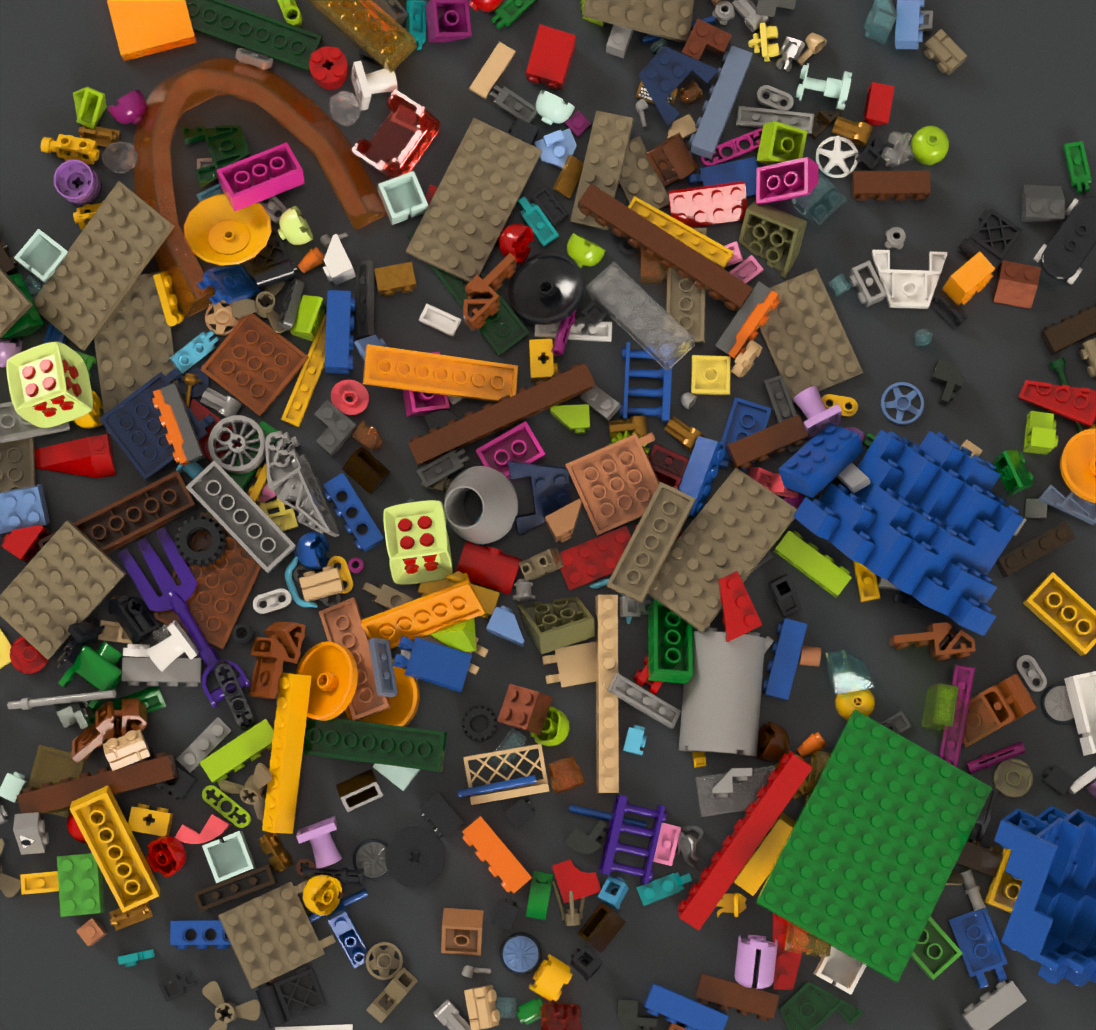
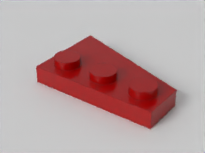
M738 571L719 579L720 600L724 615L723 623L725 624L726 631L725 639L726 642H729L762 626V623Z

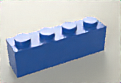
M701 436L697 438L678 489L696 498V502L688 515L693 518L705 506L704 504L707 496L711 493V486L718 474V467L724 458L726 446L717 441Z
M787 618L778 623L776 633L779 634L778 641L773 642L771 652H774L773 660L769 659L766 670L769 671L768 679L764 678L762 685L765 696L788 701L807 628L806 623Z

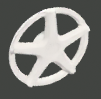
M840 136L829 137L818 146L815 157L816 163L825 175L832 178H842L852 173L858 163L856 160L850 170L844 160L854 155L856 159L858 150L847 138ZM835 140L832 151L822 148L827 142ZM841 141L849 144L853 150L842 151ZM819 154L829 158V162L824 169L819 162ZM834 166H839L844 174L834 175L828 172Z

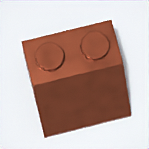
M1003 260L998 267L992 303L1031 309L1038 287L1041 267Z

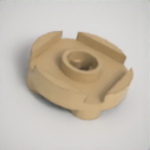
M751 340L746 347V352L744 354L740 353L734 361L736 364L731 372L739 378L743 377L754 365L753 361L755 357H759L763 347Z

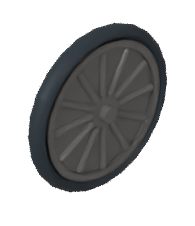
M380 839L363 841L358 845L353 854V866L355 870L364 868V879L381 880L389 875L385 862L388 844Z

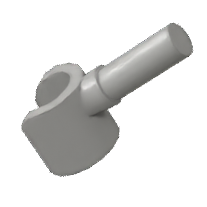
M642 99L636 103L635 107L640 115L642 127H647L643 110L647 109L648 105L645 99Z
M345 232L338 235L339 239H343L345 237H348V235ZM325 234L320 238V243L325 248H328L332 238Z
M466 965L463 968L462 975L472 978L474 972L490 974L491 969Z

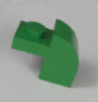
M533 872L526 917L546 920L553 874Z

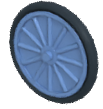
M526 933L510 935L504 940L500 948L502 965L507 971L515 975H527L533 972L540 964L542 958V951L538 941Z

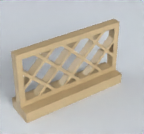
M541 744L463 757L468 788L472 787V782L476 777L486 784H491L490 781L496 773L504 778L505 781L510 780L515 770L527 777L534 767H537L543 774V779L536 780L537 783L470 796L471 805L549 792ZM538 748L539 757L535 763L525 757L529 750ZM515 752L521 756L516 766L506 760L510 753ZM491 756H497L502 760L496 770L487 764ZM477 759L482 763L477 773L469 768L468 760ZM523 759L533 765L527 774L517 768ZM504 762L514 768L508 777L498 772ZM484 765L494 771L488 781L478 775ZM470 772H471L472 774H474V777L472 778V780H471Z

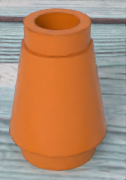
M318 247L311 248L297 266L305 274L323 264L325 255Z
M817 732L815 734L812 733L796 749L801 757L804 758L823 750V747L827 744L821 734Z

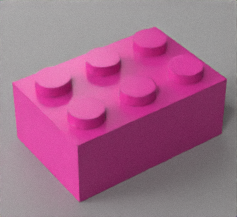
M526 421L475 450L483 466H488L498 472H502L508 479H510L508 460L536 464L546 458L545 452Z

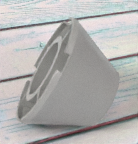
M474 466L461 471L450 482L445 494L444 511L449 525L457 535L471 543L487 544L501 539L511 530L518 513V498L511 481L502 472H498L488 466ZM470 489L480 496L483 504V512L477 523L471 521L464 510V499Z

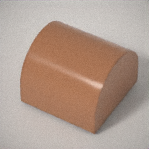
M802 645L799 665L819 667L821 647Z

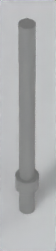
M108 690L38 699L22 698L20 701L8 702L7 707L9 710L19 708L28 710L37 706L115 698L116 691Z

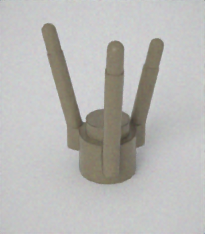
M553 880L552 884L561 912V920H565V926L581 925L580 919H583L585 898L580 899L578 912V908H574L573 892L570 891V909H566L565 913L556 881Z

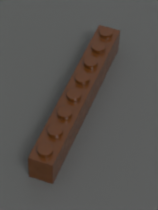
M166 752L155 754V759L147 760V758L137 761L136 764L127 765L114 771L106 767L98 769V774L91 775L90 772L79 774V779L72 780V777L60 779V784L53 785V782L41 784V789L34 790V787L22 789L23 793L16 795L21 814L34 812L41 814L71 806L72 801L109 785L113 794L177 778L178 773L173 754L166 755Z

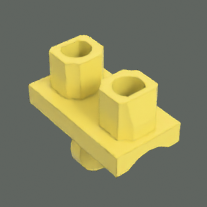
M760 23L761 39H759L758 33L753 34V39L748 41V46L754 48V53H760L761 47L762 57L767 62L770 61V57L780 55L779 44H769V39L778 38L777 26H767L766 23Z

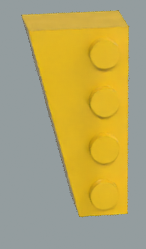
M783 812L780 814L735 878V884L752 896L755 895L770 874L796 821Z

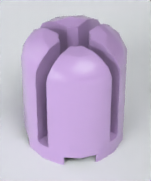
M748 935V939H741V936H738L734 976L739 984L752 988L756 949H758L755 976L756 989H764L772 985L778 940L775 939V943L766 941V936Z

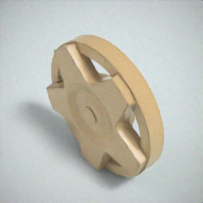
M225 300L216 305L212 303L205 313V322L210 331L213 330L214 334L219 336L229 335L241 320V318L237 320L233 317L231 303L227 304ZM210 324H215V325H216V330H214V329L210 326ZM227 327H232L231 330L225 332Z

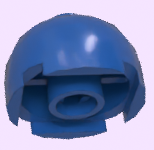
M313 531L304 534L299 539L294 553L305 568L309 570H322V568L327 567L329 558H326L325 550L329 551V545L325 534Z

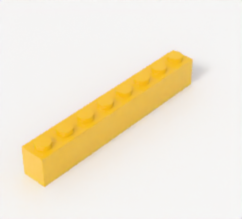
M283 672L280 675L269 767L272 779L267 784L262 831L293 834L312 677L310 675Z

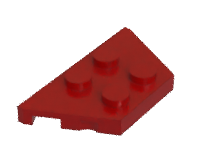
M193 398L190 410L199 422L209 414L217 421L205 429L208 435L199 441L204 456L213 462L208 449V440L212 429L221 419ZM226 427L230 429L232 432H234L232 427ZM223 433L221 435V441L223 442L230 439V433ZM218 441L216 442V448L224 447ZM237 442L234 443L235 447H237V446H238V447H241V446H242V444H241L240 442H239V443H237ZM230 450L219 452L217 455L221 459Z

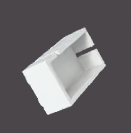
M1096 671L1064 679L1078 734L1083 736V738L1079 739L1084 756L1096 753Z
M828 945L813 974L831 984L834 981V986L852 994L866 965Z

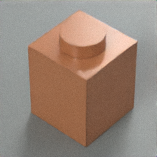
M96 917L91 918L76 930L87 946H93L108 934Z

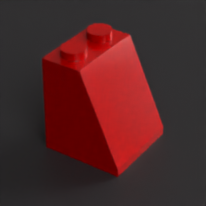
M540 24L526 70V79H529L534 84H546L548 88L553 90L563 89L576 50V35Z

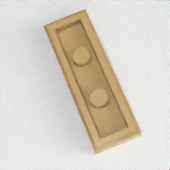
M499 41L469 87V90L486 100L515 55V50Z

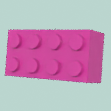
M287 142L217 170L219 185L234 212L305 184L303 169Z

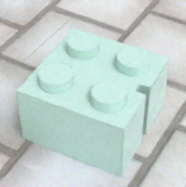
M414 171L378 184L379 196L392 225L407 220L408 215L413 218L426 212L428 203Z
M38 229L14 259L46 284L64 260L68 251Z
M243 831L235 832L223 837V840L218 839L202 846L216 883H221L256 869Z

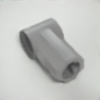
M734 0L732 2L733 7L743 17L744 23L750 31L755 32L760 28V23L769 21L768 16L756 14L757 7L751 0Z
M209 387L204 391L200 401L204 405L218 411V414L225 418L236 415L242 403L234 398L226 397Z
M449 999L433 1012L436 1018L450 1030H471L470 1024L459 1014L460 1011Z

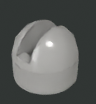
M689 392L684 393L680 398L681 404L689 410L696 402L697 396Z

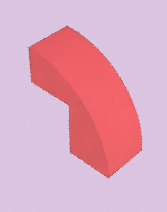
M750 467L748 476L774 494L798 498L799 492L784 487L780 473H772L760 467Z
M212 814L201 833L182 824L175 838L189 844L208 843L222 836L231 824Z

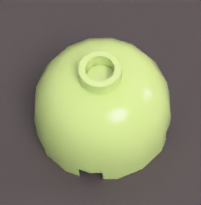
M297 206L287 209L281 215L278 233L282 240L287 239L293 245H302L313 240V234L306 219L299 216L302 213Z

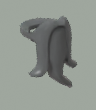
M691 825L680 830L678 850L675 851V854L679 855L682 852L684 861L690 867L697 870L698 867L694 861L700 860V857L696 854V844L703 839L704 832L700 827ZM694 831L699 834V837L695 838L693 835H686L685 833Z

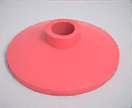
M342 380L333 387L331 402L343 414L357 415L366 409L369 403V394L367 389L358 381ZM349 398L352 402H348L346 399Z

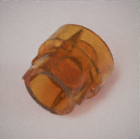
M567 757L548 765L551 776L550 784L554 794L574 789L586 783L582 770L577 766L574 757Z

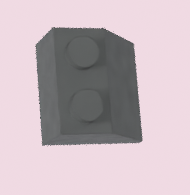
M1023 184L1022 223L1060 224L1064 220L1065 198L1061 186Z

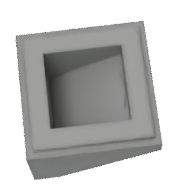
M1039 499L1025 500L1024 518L1046 519V503Z

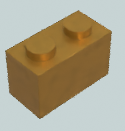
M412 262L374 269L379 295L388 297L393 296L395 292L409 293L417 288Z

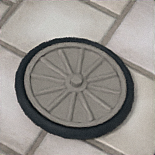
M1056 683L1048 687L1041 699V707L1045 716L1056 724L1062 725L1073 722L1075 719L1066 684Z

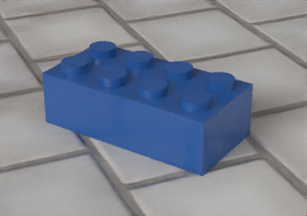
M328 290L326 374L349 375V369H353V354H350V350H354V335H351V331L355 330L354 316H351V312L355 313V297H352L351 291Z
M829 423L779 468L784 487L813 498L864 452L859 434Z
M653 982L643 1004L647 1008L646 1011L657 1017L659 1013L665 1015L664 1019L673 1024H677L679 1021L684 1024L683 1027L687 1030H724L729 1017L726 1013Z

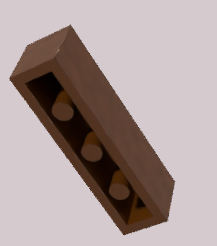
M853 171L851 175L852 199L857 198V201H867L868 198H876L877 201H885L887 198H895L896 201L914 198L916 201H922L928 198L931 193L930 171Z
M797 415L728 444L726 450L734 468H741L743 470L752 466L751 462L756 460L762 462L769 459V455L776 452L779 455L787 451V447L791 445L798 447L804 444L808 433L800 416Z
M703 973L700 974L695 997L699 998L698 1002L707 1005H710V1002L718 1003V1008L729 1010L730 1007L736 1008L739 1014L749 1016V1012L757 1014L756 1018L768 1021L769 1018L774 1019L780 996L754 987L747 988L739 983Z

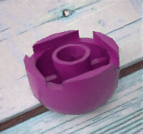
M137 89V91L133 90L118 99L116 107L112 104L108 108L109 113L117 122L121 124L133 123L136 125L143 120L142 115L146 112L147 103L140 89Z

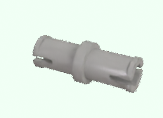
M972 869L961 872L960 875L964 878L963 883L966 888L965 893L970 898L973 910L976 911L986 907L979 891L981 888L979 885L977 886Z

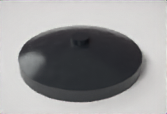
M554 252L541 253L528 258L516 269L509 283V299L516 313L524 320L538 325L554 324L569 317L579 307L585 293V280L579 266L568 256Z

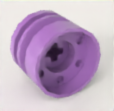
M77 159L68 160L56 169L54 186L57 192L70 203L81 206L92 203L99 196L101 180L98 174L83 161Z

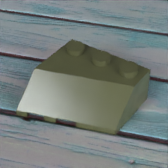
M754 201L746 209L738 242L754 255H759L767 261L769 267L777 269L781 273L780 275L786 279L799 255L807 221L766 204L757 205L756 201Z
M579 597L554 599L552 603L542 604V601L534 602L535 605L524 606V603L517 604L525 631L541 654L595 636L594 618Z

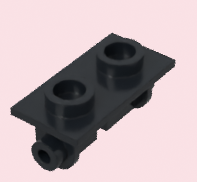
M943 290L936 293L931 299L930 305L954 330L968 318Z

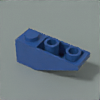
M341 902L330 915H327V920L351 964L356 968L365 963L368 950L347 908Z

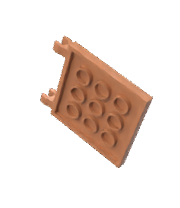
M652 432L640 438L635 433L565 464L597 535L643 516L660 484L643 445L655 440Z

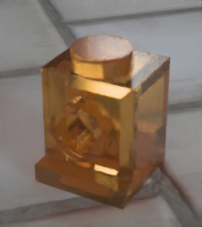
M363 420L352 435L353 440L372 452L375 448L379 449L384 441L378 435L379 431L371 426L367 428V424Z

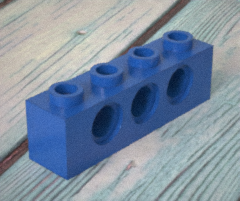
M344 473L323 484L326 488L323 493L328 501L331 499L334 501L336 506L333 509L338 517H344L346 522L343 525L348 533H354L356 539L353 541L359 550L363 548L367 552L385 541ZM340 493L348 495L344 502L337 500ZM350 509H356L358 511V514L355 518H349L347 516V513ZM361 525H366L368 531L363 535L359 534L358 528Z
M220 920L170 921V945H176V949H188V945H196V949H208V945H216L215 949H226L228 945H231ZM189 929L196 931L197 936L194 940H190L187 937ZM209 929L216 931L217 935L214 940H210L207 937Z

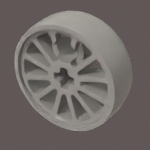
M233 415L219 421L210 433L208 440L210 456L213 461L215 460L228 473H249L255 470L266 456V434L255 420L247 416ZM237 423H243L240 435L237 433ZM232 425L234 432L226 427ZM247 425L252 426L253 429L244 437ZM256 432H258V439L247 441ZM223 433H230L228 441H221ZM218 441L224 447L216 448V442ZM235 442H237V443L240 442V443L242 444V446H241V447H238V446L235 447L234 443H235ZM260 443V448L258 449L249 447V445ZM230 450L221 459L217 455L219 452ZM247 450L256 452V457L252 458L247 453ZM233 454L231 464H224V462ZM243 454L251 460L246 465L244 464ZM239 455L241 465L235 467L234 465Z

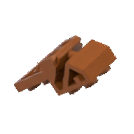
M511 253L483 280L476 275L465 286L467 299H464L463 305L464 323L472 331L476 328L479 330L486 323L485 319L489 315H495L500 309L498 307L500 299L496 291L502 286L501 282L506 277L509 279L516 272V258Z
M275 622L264 630L267 637H257L254 640L251 655L257 657L249 696L275 699L279 689L280 675L283 672V663L297 664L300 658L302 640L305 637L306 625L296 622Z
M950 622L931 624L926 627L927 632L894 635L889 638V647L895 646V650L906 649L914 644L915 648L929 645L930 658H936V661L948 660L951 656H955V659H964L970 657V654L976 651L974 639L963 630L954 633L951 630L952 625Z
M1018 673L970 699L963 743L966 748L1038 708Z
M122 699L121 710H114V703L106 701L95 711V721L72 740V759L78 764L82 759L86 760L96 747H101L106 742V739L122 737L131 730L143 731L147 725L146 705L139 699Z

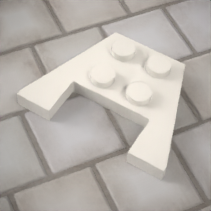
M872 250L871 255L881 284L887 294L886 299L889 308L928 309L946 260L947 252L930 251L929 271L890 269V250Z

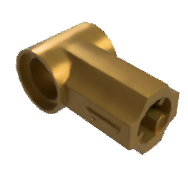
M838 116L832 133L848 138L852 143L864 147L867 145L873 127L864 122L856 123Z
M634 416L627 420L609 421L610 438H617L619 432L624 436L626 430H628L629 435H632L634 431L638 436L647 435L646 416Z
M674 416L664 428V431L680 441V444L690 452L693 451L698 436L705 438L700 431L693 427L690 428Z

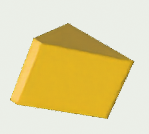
M692 752L694 768L706 766L705 752Z

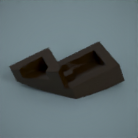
M825 109L815 112L812 134L809 135L815 140L842 112L840 110L825 111Z

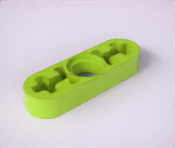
M209 785L203 789V800L235 826L245 828L250 825V813L218 787ZM208 790H215L214 794L218 798H220L221 795L224 796V798H222L218 802L217 806L214 805V803L217 802L214 798H207ZM224 801L231 802L232 809L230 812L222 811L221 805ZM236 807L239 808L237 811L239 815H246V823L241 822L239 824V818L233 815V818L230 817L235 812Z

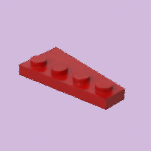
M1026 380L1018 397L1021 401L1092 427L1096 418V390H1090V388H1074L1068 385L1059 386L1052 385L1051 383Z
M772 913V942L775 943V939L778 940L772 989L793 990L807 932Z

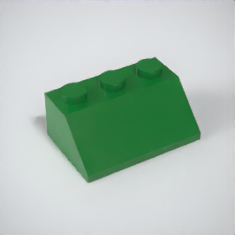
M21 274L8 275V277L33 305L1 338L2 340L30 336L44 325Z

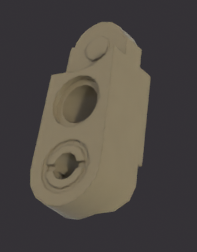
M365 582L362 590L374 596L372 602L388 610L415 600L385 584H380L379 587Z

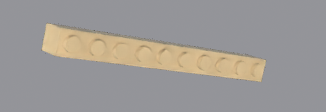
M597 595L595 597L596 793H619L618 697L607 691L614 675L618 673V595Z

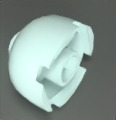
M543 90L540 91L536 100V110L542 116L541 121L552 125V123H564L569 119L575 108L569 102L565 104L562 98Z

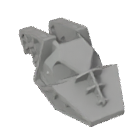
M281 430L270 433L265 439L269 490L274 491L279 500L299 512L297 516L299 523L321 534L325 532L333 537L339 536L332 508L323 493L324 490L318 477L314 475L307 457L304 454L299 456L296 452V447L301 444L296 436L291 438L288 432L283 434ZM276 438L278 439V441L274 446L272 444L274 443V439ZM286 444L289 445V447L287 448V450H284V447H286Z

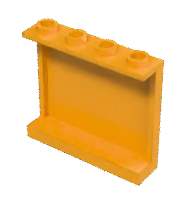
M107 0L120 54L124 61L197 43L186 0Z

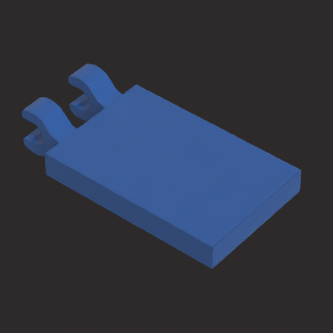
M751 157L700 168V174L688 175L689 186L701 183L703 186L744 181L746 198L755 197L756 169L758 168L756 158Z
M241 263L208 269L203 274L204 280L197 283L202 290L210 285L215 288L216 295L209 298L214 305L222 300H225L227 304L257 296L263 291L262 289L259 290L256 281Z
M735 397L721 444L727 447L728 444L766 429L772 408ZM726 448L724 458L719 465V468L725 470L730 460ZM746 468V469H743V470H741V471L744 472V473H746L747 468Z
M401 637L398 648L410 651V658L407 659L401 654H396L393 666L406 669L404 675L458 692L462 691L472 658L471 654L418 637L415 638L414 642L407 637Z
M986 907L947 920L957 947L963 953L961 957L969 977H976L979 989L989 986L984 975L986 971L994 969L998 982L1006 980L1007 976L1003 965L1008 963Z

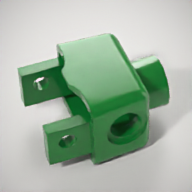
M105 641L97 651L89 646H83L74 665L67 670L58 683L67 688L78 673L93 688L97 687L99 689L98 692L115 690L122 680V669L116 663L123 654ZM104 699L91 700L88 706L96 710Z

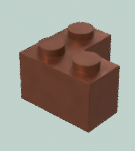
M697 19L681 53L699 61L704 49L722 57L732 35Z

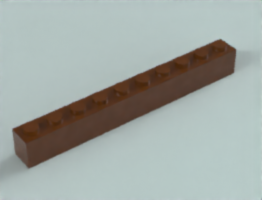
M590 184L579 200L578 208L582 214L592 216L603 227L606 225L612 229L611 232L616 236H623L631 246L635 248L640 247L648 257L657 258L665 268L674 269L679 277L689 279L700 290L703 288L709 292L708 295L715 300L720 299L730 310L739 311L752 292L753 288L595 185Z
M577 363L571 366L570 370L565 373L559 371L553 374V378L547 381L545 379L539 380L535 383L534 387L529 389L524 387L518 390L514 396L506 395L500 398V402L494 405L492 403L486 404L481 407L482 410L476 413L474 411L468 412L464 415L463 419L458 421L453 419L447 422L446 426L441 429L435 427L429 430V434L423 437L421 435L410 439L411 442L408 443V446L418 468L455 449L459 450L595 388V382L586 363L582 365Z

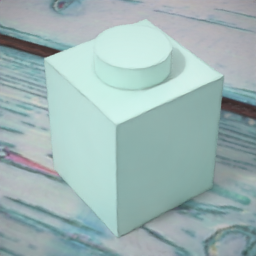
M16 771L14 774L7 773L0 787V796L13 803H18L16 795L23 793L22 789L27 788L29 781L25 780V775Z

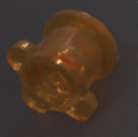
M694 79L691 80L689 86L680 89L681 93L679 96L684 104L688 103L691 105L695 99L699 98L701 100L703 98V92Z

